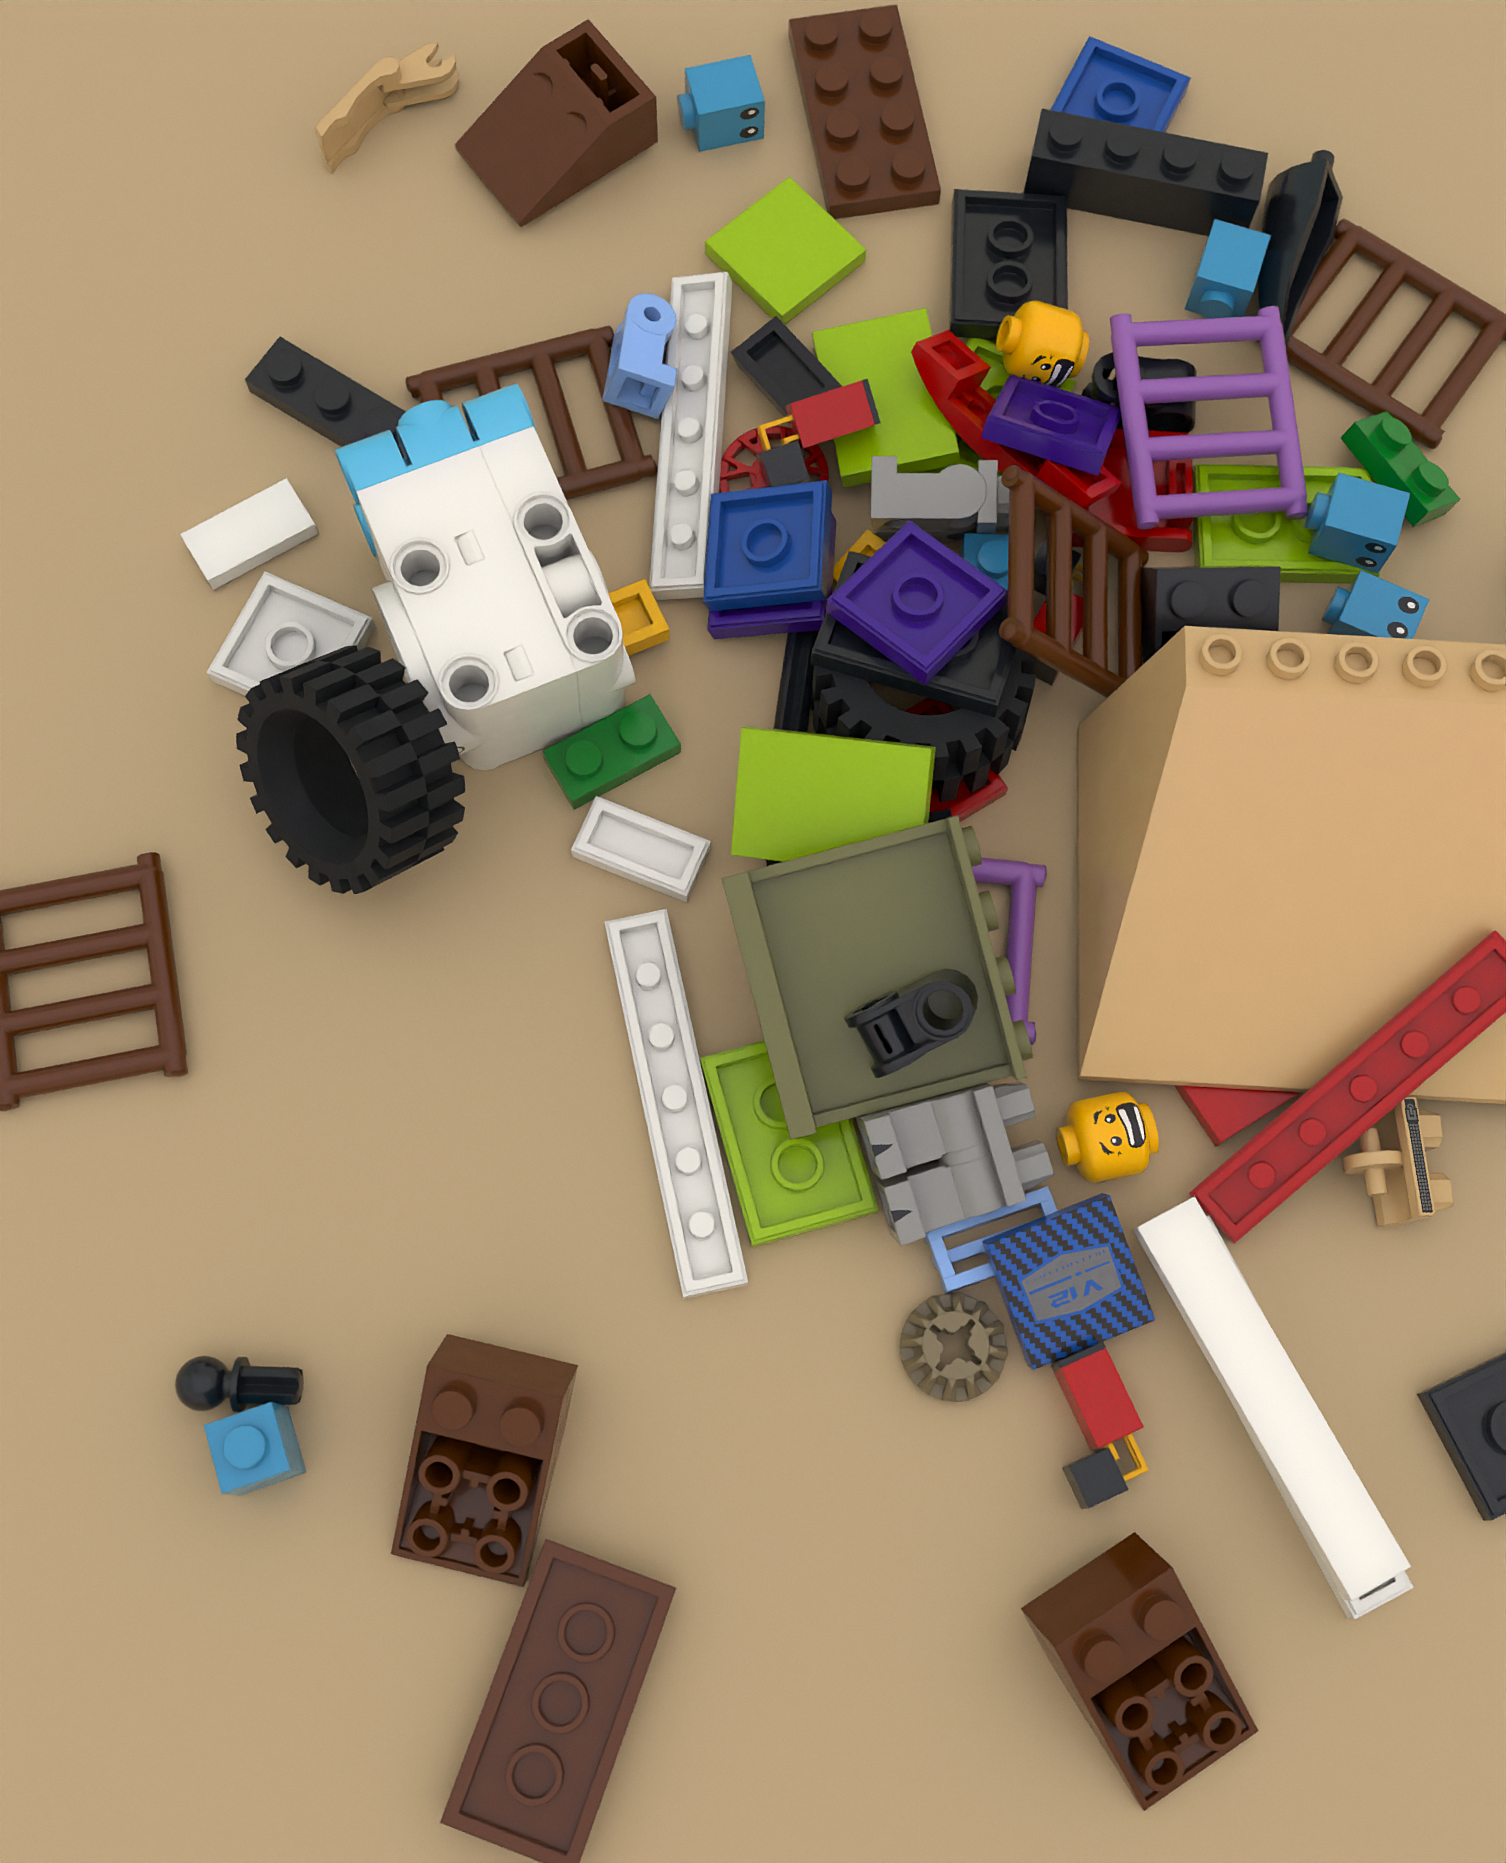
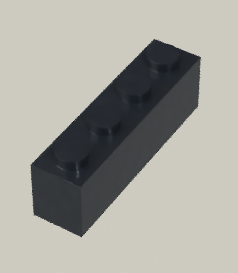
M1042 109L1023 193L1067 196L1068 209L1209 236L1214 219L1249 229L1260 202L1268 153Z

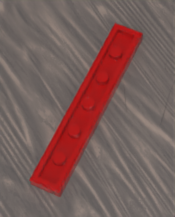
M1494 930L1190 1191L1189 1194L1192 1197L1195 1196L1199 1205L1210 1215L1212 1220L1234 1244L1506 1013V940Z

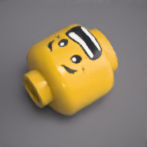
M1029 301L1024 303L1014 316L1007 315L1003 319L997 334L996 348L998 351L1003 352L1004 368L1009 375L1013 374L1021 378L1032 379L1058 387L1068 378L1076 377L1082 369L1089 350V334L1083 330L1082 321L1075 312L1040 301Z
M1115 1092L1073 1102L1068 1108L1066 1126L1056 1129L1058 1149L1064 1165H1076L1081 1176L1091 1183H1100L1140 1174L1146 1170L1150 1161V1155L1156 1154L1159 1150L1157 1127L1149 1106L1146 1103L1138 1104L1132 1095L1127 1092Z

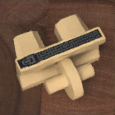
M1406 1097L1359 1137L1361 1153L1349 1155L1342 1159L1344 1173L1364 1174L1367 1196H1373L1378 1227L1397 1226L1436 1216L1435 1211L1452 1207L1454 1204L1451 1180L1444 1173H1429L1425 1151L1440 1147L1441 1140L1443 1139L1440 1115L1434 1112L1419 1110L1416 1097Z

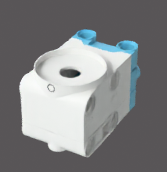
M516 383L463 402L462 409L469 430L459 408L456 405L451 406L449 402L432 400L409 409L402 415L398 421V426L395 427L405 458H402L390 430L334 449L356 503L353 504L362 531L373 556H377L387 580L386 583L373 587L372 592L399 663L405 667L404 675L406 680L410 683L418 679L429 692L423 703L429 712L439 708L443 714L447 725L439 728L444 742L455 741L462 760L472 768L479 770L495 769L502 764L556 744L623 709L626 700L625 687L636 683L633 667L623 644L621 623L609 598L603 575L594 555L587 548L536 433L533 418L525 397Z

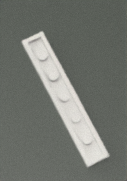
M728 272L672 277L670 305L676 314L677 323L667 342L666 365L677 368L675 387L662 410L649 581V588L655 600L703 598L710 499L711 494L719 493L733 286Z
M667 909L605 921L683 1299L748 1285L746 1269Z
M1195 1196L1135 1228L1133 1232L1343 1598L1347 1601H1353L1410 1568L1411 1566Z

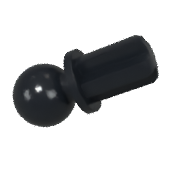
M198 1356L190 1359L180 1368L175 1380V1390L179 1400L186 1407L195 1411L214 1409L226 1398H230L233 1412H243L247 1404L274 1402L281 1405H295L301 1401L304 1385L303 1371L298 1367L250 1366L247 1357H237L232 1370H228L225 1364L217 1358Z

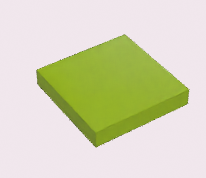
M791 177L786 178L705 241V254L724 272H728L730 278L772 319L777 316L784 324H787L863 264L867 251Z

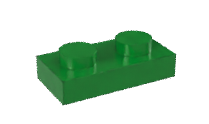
M1388 411L1354 422L1340 437L1377 484L1410 493L1404 517L1412 527L1445 515L1461 500L1449 486V481L1444 471L1436 464L1429 462L1412 441L1409 429L1401 421L1393 418Z
M651 694L543 750L542 753L544 761L573 810L594 800L596 796L599 797L681 753V743Z

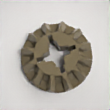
M961 1292L935 1295L917 1306L906 1320L900 1339L902 1363L913 1383L926 1394L948 1402L970 1400L986 1392L999 1379L1009 1353L1004 1334V1324L998 1320L986 1302L979 1301ZM969 1323L972 1327L967 1333L969 1338L966 1340L965 1347L972 1353L971 1357L979 1362L978 1365L971 1360L966 1362L964 1359L957 1357L950 1364H945L942 1370L939 1371L936 1366L941 1361L939 1356L943 1352L944 1346L937 1340L938 1336L929 1329L932 1327L939 1333L943 1331L946 1334L953 1335L958 1329L962 1330Z

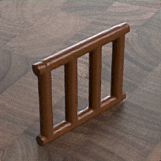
M1345 218L1341 219L1334 233L1336 241L1327 251L1317 268L1299 309L1286 347L1287 360L1295 367L1373 415L1388 411L1393 418L1401 421L1409 429L1412 439L1421 442L1431 449H1435L1441 443L1442 435L1445 432L1441 429V426L1502 340L1506 341V314L1363 227L1355 225ZM1356 252L1384 270L1321 354L1293 335ZM1406 282L1433 300L1375 380L1370 384L1342 367V365L1401 284ZM1452 311L1482 328V330L1420 415L1391 396Z
M609 325L423 371L420 374L408 376L405 379L407 390L411 393L412 398L418 397L421 404L432 400H443L441 392L474 383L476 384L479 396L501 389L498 377L532 369L564 472V476L557 477V480L566 500L637 482L641 479L655 476L658 473L657 464L653 460L652 455L644 456L630 410L604 401L603 405L621 461L587 469L554 363L588 354L603 400L611 355L610 347H612L614 331Z
M1011 465L1006 468L1001 478L1002 484L1009 489L1007 618L1000 625L999 635L1017 649L1108 698L1142 666L1141 567L1147 564L1149 554L1138 543L1039 478L1016 465ZM1035 507L1047 514L1046 634L1033 627ZM1072 531L1083 537V655L1071 649ZM1108 554L1118 560V675L1108 670Z
M149 852L137 856V864L0 890V1111H8L19 1107L20 1098L158 1071H164L165 1077H182L188 1073L187 1049L167 895L159 853ZM128 891H140L144 924L5 950L1 918L3 915ZM147 949L151 984L11 1011L8 975ZM155 1010L159 1045L18 1072L14 1036Z

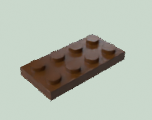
M897 4L789 19L788 36L827 213L834 219L939 204L941 187Z
M545 1539L440 1823L541 1863H580L676 1587Z

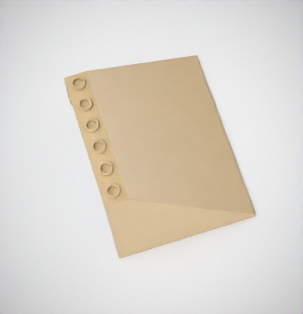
M1184 626L1079 724L1077 729L1078 1080L1306 1093L1494 930L1506 940V644ZM1506 1013L1407 1097H1416L1422 1100L1506 1104Z

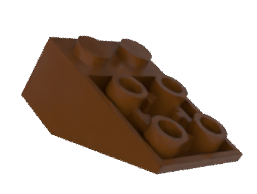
M587 19L543 46L455 143V149L516 223L523 227L657 143L656 96L593 23Z
M450 1334L445 1336L426 1369L391 1555L521 1587L525 1586L565 1430L578 1365Z
M1135 1532L1020 1608L1051 1665L1139 1806L1144 1811L1258 1732L1252 1717L1173 1567Z

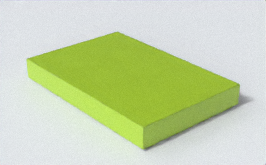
M926 308L812 332L817 360L842 386L868 378L881 422L880 424L833 439L843 488L871 482L872 456H897L898 473H918L960 464L955 431L927 391L911 354V350L916 342L932 336Z
M1195 464L1193 468V493L1281 487L1278 466ZM1303 466L1308 512L1316 493L1327 494L1338 473L1373 482L1372 476L1364 467ZM1286 511L1193 517L1195 566H1281L1280 582L1352 584L1361 570L1376 577L1380 575V571L1379 573H1374L1309 554L1308 551L1314 530L1305 528L1307 517L1300 520L1287 519Z
M752 726L741 727L731 855L784 862L928 824L936 747Z
M765 1041L700 1058L702 1072L751 1248L878 1213L879 1208L852 1118L816 1127L817 1133L790 1139Z

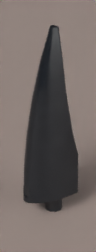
M1318 150L1313 153L1311 162L1290 167L1277 174L1269 184L1261 232L1271 236L1258 276L1259 309L1269 306L1279 307L1286 347L1299 309L1316 270L1333 241L1343 199L1332 171L1335 157L1327 150Z

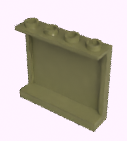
M958 815L721 878L791 1140L817 1133L816 1127L1011 1076L1016 1080L1027 1078L1022 1061L1033 1058L1029 1036L1023 1020L1012 1022L1005 997L1016 994L1012 971L1006 955L995 958L989 936L990 931L999 929L995 906L989 890L978 893L972 867L982 865L978 841L972 826L961 828ZM940 970H957L968 976L976 987L978 1002L974 1017L967 1031L957 1039L925 1053L922 1057L889 1075L875 1078L871 1070L874 1060L857 1028H849L844 1017L881 995L895 990L898 991ZM939 990L928 996L930 1009L940 1018L953 1019L963 1013L961 1000L950 991Z

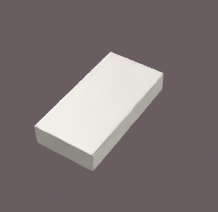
M286 478L180 535L212 590H215L319 533L314 521Z
M596 796L572 846L571 854L573 858L687 903L711 849V841Z

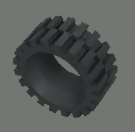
M357 645L345 646L259 681L260 684L252 687L245 695L249 704L241 706L239 709L237 720L247 729L236 733L237 749L248 756V761L239 765L243 781L253 782L257 792L256 795L250 797L256 814L265 811L272 823L265 830L274 843L283 840L287 844L289 849L285 857L296 869L307 864L309 866L308 878L319 886L330 881L331 890L341 894L350 890L353 891V894L365 892L444 851V847L452 843L456 838L458 832L453 826L463 821L465 807L454 800L455 797L466 792L464 776L453 773L451 763L461 758L455 741L445 743L439 728L447 725V722L440 709L429 712L423 703L429 692L418 679L406 684L403 681L405 667L394 658L381 663V652L379 650L366 647L358 651Z
M1017 649L995 717L965 708H959L940 715L908 713L884 701L873 690L867 680L814 665L811 710H814L812 725L815 734L936 747L932 789H937L940 802L954 800L957 798L960 782L964 781L971 793L986 785L989 769L999 775L1008 765L1011 751L1017 750L1034 692L1037 675L1033 673L1037 659Z

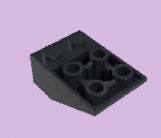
M1281 566L1141 567L1143 664L1184 626L1279 631Z

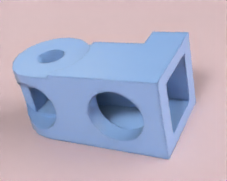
M643 293L637 294L630 300L623 322L619 324L613 338L602 400L656 419L659 418L675 387L677 368L662 364L664 348L677 323L676 314L672 306L665 299L654 294Z

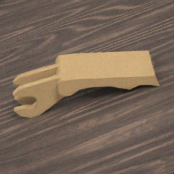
M428 43L399 61L394 57L385 56L374 64L314 126L324 162L331 174H333L345 157L357 152L365 136L379 121L389 114L399 113L407 105L444 99L455 93L459 86L455 53L443 62L441 59L432 60L439 49L438 43Z

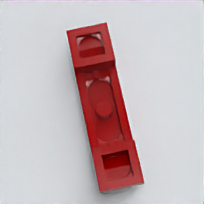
M949 330L915 343L911 350L913 360L927 391L938 409L959 436L982 459L998 460L997 471L1003 474L1007 467L1016 465L1039 478L1081 507H1087L1118 489L1122 482L1103 465L1097 476L981 438L986 419L996 402L980 386L991 367Z

